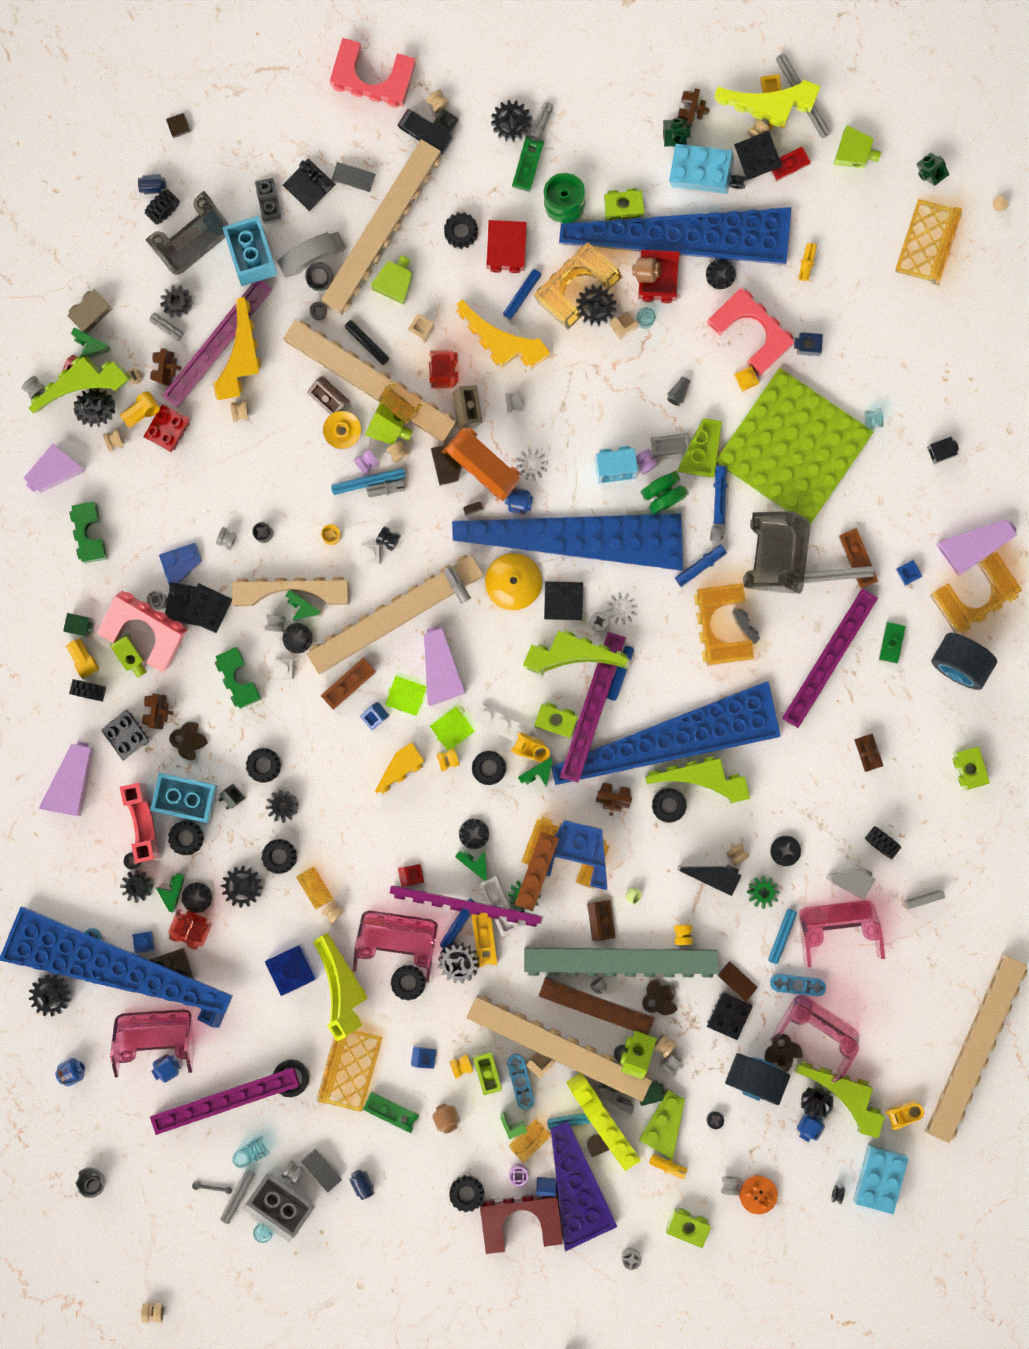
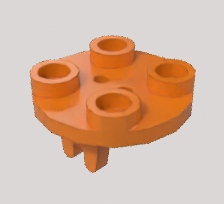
M753 1175L743 1182L740 1187L739 1198L747 1211L752 1214L761 1215L768 1213L774 1208L778 1192L775 1184L769 1178Z

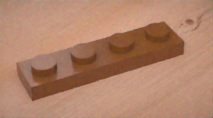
M540 832L515 902L516 906L534 911L559 841L558 837Z

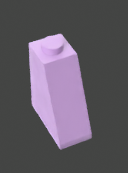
M52 443L23 479L27 481L25 485L33 492L38 490L42 493L82 474L85 469Z

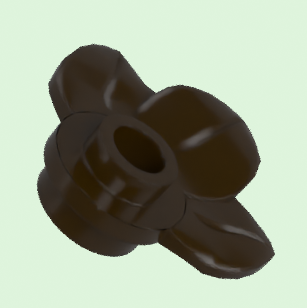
M187 722L181 729H176L170 734V744L178 749L179 755L184 759L195 760V750L201 749L208 744L207 739L202 734L197 733L199 723ZM178 735H181L183 738L180 743L176 741Z
M654 979L647 986V995L642 1000L643 1008L649 1013L658 1012L661 1015L675 1013L678 1008L671 1000H673L677 988L672 985L661 986L660 981ZM651 999L655 1000V1005L649 1006L648 1001Z
M779 1033L772 1039V1045L766 1049L764 1059L772 1064L777 1062L781 1069L788 1072L792 1067L793 1058H802L803 1052L800 1045L792 1042L788 1035ZM781 1039L785 1041L783 1046L778 1045V1041Z

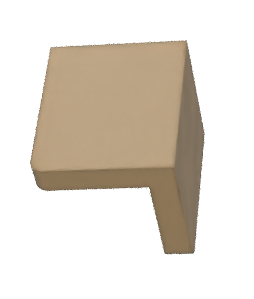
M626 312L620 317L610 320L609 325L621 340L637 329L639 322H635L630 313Z
M418 313L408 327V331L425 343L435 326L434 323Z
M536 1052L526 1062V1066L540 1079L556 1061Z

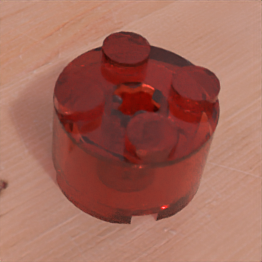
M430 350V389H453L458 383V371H455L456 364H458V353L453 352V350Z
M177 909L168 930L170 934L169 939L175 942H185L187 947L195 950L198 949V946H204L213 923H206L207 918L190 911L184 914L181 913L182 909Z

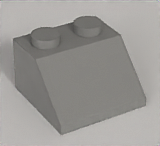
M861 867L859 869L852 868L830 874L826 877L827 880L862 899L866 898L876 880L872 877V872Z

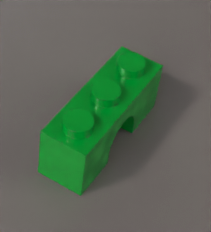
M93 501L72 505V511H69L71 522L75 524L73 536L74 540L78 541L79 548L76 549L78 559L85 564L107 560L104 540H90L87 535L89 526L100 522L97 503Z
M238 647L215 656L217 661L214 663L217 670L223 672L225 677L222 679L227 690H231L233 696L230 698L235 707L238 706L239 709H243L262 700L254 682L241 685L236 680L237 670L246 665Z

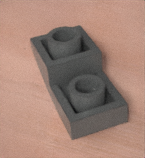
M337 162L331 180L355 189L370 192L376 174Z
M269 178L255 181L263 222L282 218L274 179Z
M734 608L731 613L736 625L743 635L755 645L760 639L758 636L759 632L751 626L749 628L746 627L750 621L747 618L748 613L741 608L739 610Z
M605 1084L604 1086L599 1085L598 1090L607 1101L624 1112L633 1113L634 1105L631 1104V1100L620 1097V1100H618V1091Z
M316 1149L301 1160V1163L327 1193L342 1181L341 1177Z

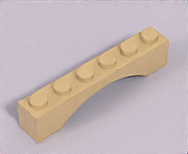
M301 577L294 578V581H287V578H275V581L269 582L267 578H256V582H248V579L241 578L237 579V582H232V605L234 607L254 606L269 595L289 590L313 594L323 599L329 605H349V582L344 580V577H333V580L325 581V577H314L313 581H306V578Z

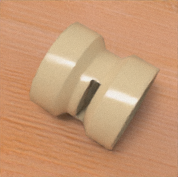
M150 1303L142 1304V1323H149L150 1321H155V1323L163 1322V1303H156L155 1305Z

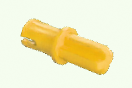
M814 243L806 244L803 260H800L801 268L798 280H806V282L810 280L817 245Z
M652 1154L649 1159L650 1165L663 1170L665 1174L670 1173L682 1180L686 1175L679 1171L687 1173L688 1168L672 1162V1159L667 1160L656 1154Z

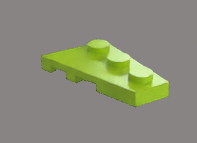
M707 418L701 419L676 470L678 473L714 478L722 421Z
M667 1089L666 1094L663 1096V1101H660L639 1138V1141L672 1160L685 1099Z

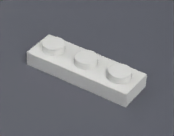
M481 704L473 720L515 743L518 739V732L530 736L533 731Z
M497 876L479 883L488 905L511 909ZM499 916V919H494L502 937L520 929L517 923L506 921L507 917Z

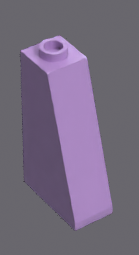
M1003 520L943 540L936 544V546L956 575L959 576L1017 536L1015 532L1016 527L1011 521Z
M438 626L427 629L428 633L424 634L427 703L429 706L465 694L442 628L438 629Z
M77 741V745L71 744L39 809L81 816L93 748L88 747L89 743Z

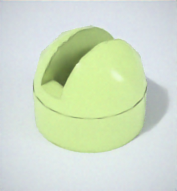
M634 887L627 890L629 893H625V897L630 903L635 905L641 899L642 891Z

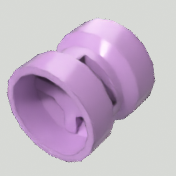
M649 448L636 455L637 464L640 465L642 474L648 473L659 465L657 460L653 459Z
M369 449L363 452V456L356 457L353 460L364 475L369 472L371 467H376L380 464Z
M515 1164L509 1171V1179L513 1185L523 1186L528 1181V1170L523 1164Z

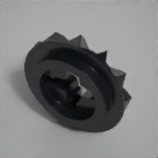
M716 259L708 265L706 280L713 288L719 290L726 289L735 281L736 269L731 262L725 259ZM726 268L724 273L726 278L721 276L716 280L718 274L716 270L722 271Z
M294 623L284 630L282 641L288 651L299 654L310 648L313 642V635L306 625ZM300 631H302L300 637L305 642L298 641L293 646L294 638H292L290 634L297 635L298 633H300Z
M469 819L461 825L459 839L465 847L479 849L487 843L489 829L483 821ZM479 827L477 834L481 839L474 837L469 841L471 834L467 829L474 831Z
M781 836L776 838L771 844L770 854L773 861L778 865L791 866L799 860L801 847L795 838ZM789 843L788 850L791 851L793 855L786 854L785 857H783L782 859L783 852L780 851L778 847L785 848L786 845H788Z
M191 883L182 892V903L185 909L192 913L204 912L212 903V892L203 883ZM199 890V896L205 900L198 901L195 904L194 899L189 897V895H196V892Z

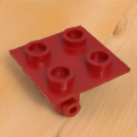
M161 404L159 412L153 418L143 437L172 453L173 450H176L178 440L181 441L180 435L184 436L183 431L185 432L187 426L190 425V418Z

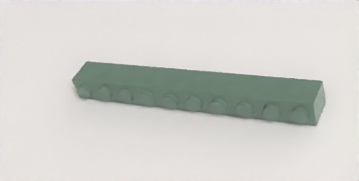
M524 947V972H528V976H539L540 972H547V976H559V973H567V976H578V973H586V976H597V973H605L607 977H616L617 973H624L625 977H636V973H644V977H655V974H663V977H675V974H682V977H694V974H702L703 978H713V974H718V950Z

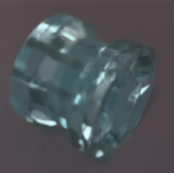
M648 307L640 309L636 317V321L639 322V327L642 329L651 328L656 319L654 311Z
M877 408L875 411H864L865 424L868 429H872L874 426L883 427L884 421L881 408Z
M261 1222L256 1225L253 1231V1237L259 1243L268 1242L274 1234V1231Z

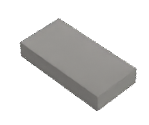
M689 433L650 438L653 457L685 453L690 444Z
M938 890L905 900L904 904L906 909H911L946 897L944 891Z

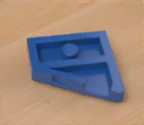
M196 543L159 554L169 587L170 582L180 583L202 562Z

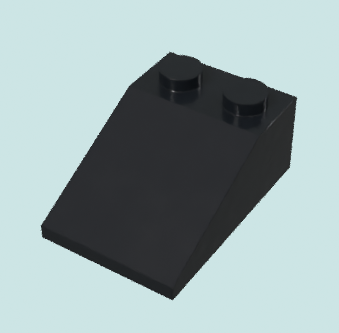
M728 864L726 867L678 866L677 868L678 871L730 896L733 895L742 876L738 874L739 869Z

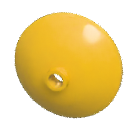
M509 553L498 557L491 563L486 572L485 587L488 596L497 606L506 610H521L530 606L538 598L542 588V576L538 566L532 559L522 554ZM512 577L517 579L516 584L510 583Z

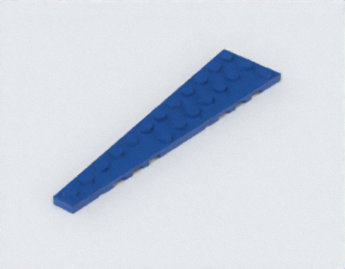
M792 207L742 212L730 211L728 213L715 212L659 216L643 219L633 218L629 220L617 219L614 221L561 223L559 244L640 252L641 250L679 252V255L786 265Z
M681 513L452 521L453 541L683 571Z
M769 681L589 751L580 780L781 737ZM565 761L551 766L555 785L573 782L560 778Z
M23 906L18 911L0 955V961L44 970L58 975L61 974L70 978L81 979L133 993L136 992L171 1002L174 1001L188 1006H195L221 1014H226L233 995Z

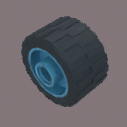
M947 633L931 659L932 665L944 676L973 690H981L998 662L993 653L987 648L957 633Z
M736 1053L725 1084L742 1091L743 1095L760 1101L762 1099L772 1104L780 1105L791 1075L778 1069L770 1062L757 1057H748Z

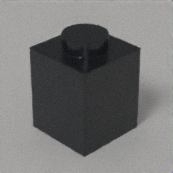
M952 436L927 446L933 465L958 455L959 446L956 440L952 439Z

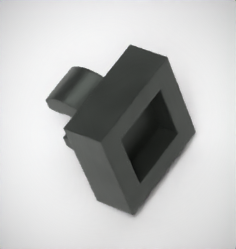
M442 109L433 124L450 134L458 123L459 118Z
M234 784L219 794L221 796L219 801L224 800L228 804L226 806L227 810L233 809L245 799L244 795Z

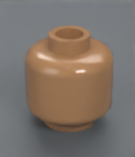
M638 258L636 264L632 265V275L636 276L638 282L653 283L657 278H660L661 265L655 258Z
M446 1103L436 1107V1111L432 1115L439 1132L447 1134L458 1129L460 1118L454 1106H447Z

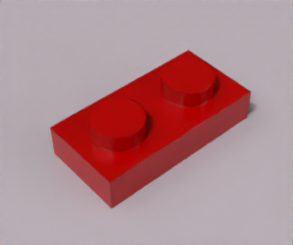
M801 146L780 157L782 167L771 172L777 182L809 166L811 162Z

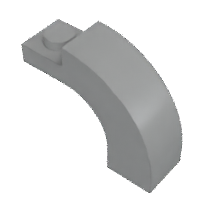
M326 232L292 248L278 259L277 262L285 278L300 274L306 267L319 259L343 252L346 246L339 232L331 234Z

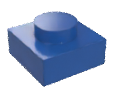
M914 560L895 569L904 586L923 577Z
M152 931L132 934L135 953L155 950Z

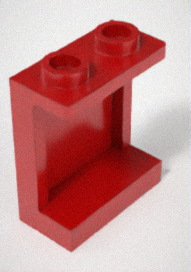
M488 220L486 268L490 269V272L500 273L502 270H509V273L518 274L524 271L527 222Z
M641 250L640 258H655L660 263L661 275L653 283L639 282L638 299H642V302L651 303L654 300H661V303L666 304L673 303L677 299L679 252Z

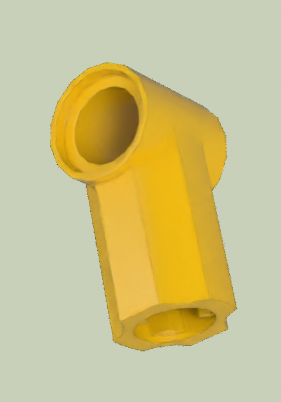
M147 391L139 394L136 402L123 411L120 417L131 428L143 418L152 417L157 414L160 407L152 394Z
M81 638L66 645L75 663V669L82 679L100 670L97 662L89 654Z

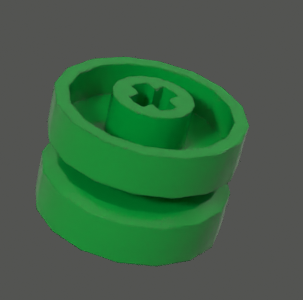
M560 173L552 176L545 183L543 190L544 207L549 218L560 223H570L579 219L584 213L586 206L585 187L581 179L574 174Z
M677 471L654 480L640 491L644 500L648 501L657 497L649 505L653 515L668 509L689 496L685 486H678L673 489L681 480Z

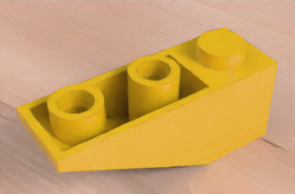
M412 742L395 753L375 789L376 794L379 792L381 794L386 793L391 789L390 785L396 781L399 784L408 778L406 776L407 773L410 771L415 773L423 768L422 763L425 761Z

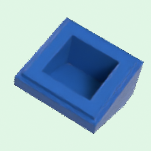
M379 702L371 705L360 715L371 730H374L390 716Z
M201 1009L197 1020L210 1027L219 1028L225 1014Z
M413 1047L411 1066L434 1069L436 1049Z
M538 1177L536 1195L556 1196V1179Z

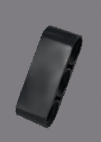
M410 109L406 110L397 124L402 131L418 141L422 139L440 150L441 155L444 154L453 140L450 134Z

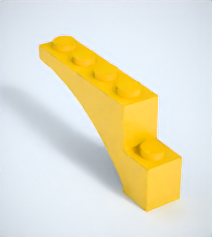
M245 297L235 299L237 309L236 336L226 366L218 379L212 381L216 400L240 397V392H243L241 381H237V377L258 374L259 369H261L260 358H256L255 350H258L256 338L253 339L251 332L254 331L252 319L249 320L248 312H251L248 300L245 301Z
M463 299L456 303L458 308L456 310L457 314L462 320L464 318L469 323L467 327L471 333L479 336V343L483 349L486 350L488 348L491 352L490 358L495 365L499 364L501 367H504L521 355L520 360L524 366L527 367L529 365L533 369L550 356V352L539 337L535 340L506 333L480 318Z

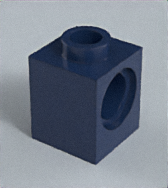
M800 332L798 338L795 337L794 349H797V355L820 356L822 353L823 334ZM803 341H811L813 347L806 348L803 345Z

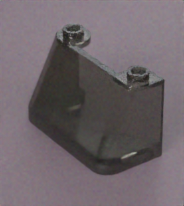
M205 191L200 193L193 202L194 208L199 215L169 239L166 234L157 231L145 239L152 251L167 269L175 275L184 273L225 239L222 227L229 225V223Z
M794 511L753 512L750 527L758 535L754 570H748L744 575L743 587L752 590L800 594L804 587L810 536L809 521Z

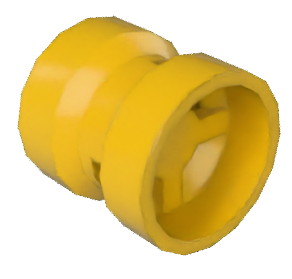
M329 524L321 530V537L326 544L335 545L341 539V532L335 525Z
M455 748L449 749L446 753L440 752L436 754L442 772L448 770L449 767L460 766Z
M674 925V932L676 933L674 945L693 944V938L691 937L693 925Z
M468 1054L463 1055L461 1059L449 1061L455 1079L462 1077L465 1073L471 1074L474 1072Z

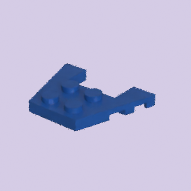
M564 820L555 834L559 841L546 876H551L554 859L557 857L594 866L590 886L607 890L602 829Z

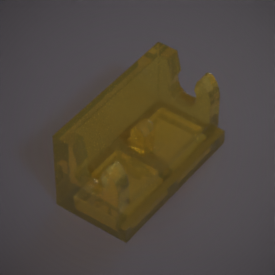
M392 381L390 385L384 388L378 401L408 424L418 415L422 405L419 403L417 407H413L403 397L392 390L395 386V383Z
M315 866L296 876L315 910L334 899Z
M536 1118L527 1127V1133L517 1136L509 1144L510 1150L524 1163L551 1137V1133Z

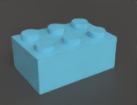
M676 144L669 182L674 188L728 194L734 154L732 150Z
M259 216L222 227L241 286L278 275Z
M630 446L619 447L618 451H611V449L599 450L594 461L597 483L602 484L635 479L638 473L635 448L630 449Z
M158 773L150 811L210 823L218 785Z
M868 1144L853 1198L855 1204L894 1215L909 1158L905 1154Z

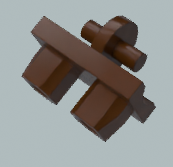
M696 88L694 92L683 91L681 102L691 106L690 110L679 108L677 118L686 119V125L692 127L695 112L698 113V120H702L703 115H708L710 109L705 107V100H701L700 105H697L700 89Z
M161 348L159 352H153L152 361L155 364H159L158 370L150 372V380L164 386L171 385V380L175 378L176 371L182 370V367L177 365V358H174L175 352Z
M152 694V696H145L144 705L151 707L150 715L144 714L142 716V724L149 726V728L163 730L164 722H167L168 715H174V711H169V703H166L167 695Z
M873 733L854 739L864 772L884 766Z
M603 783L600 790H598L595 802L603 803L602 808L608 809L609 816H613V812H621L622 807L630 808L632 802L630 788L622 786L619 789V794L611 793L613 785Z

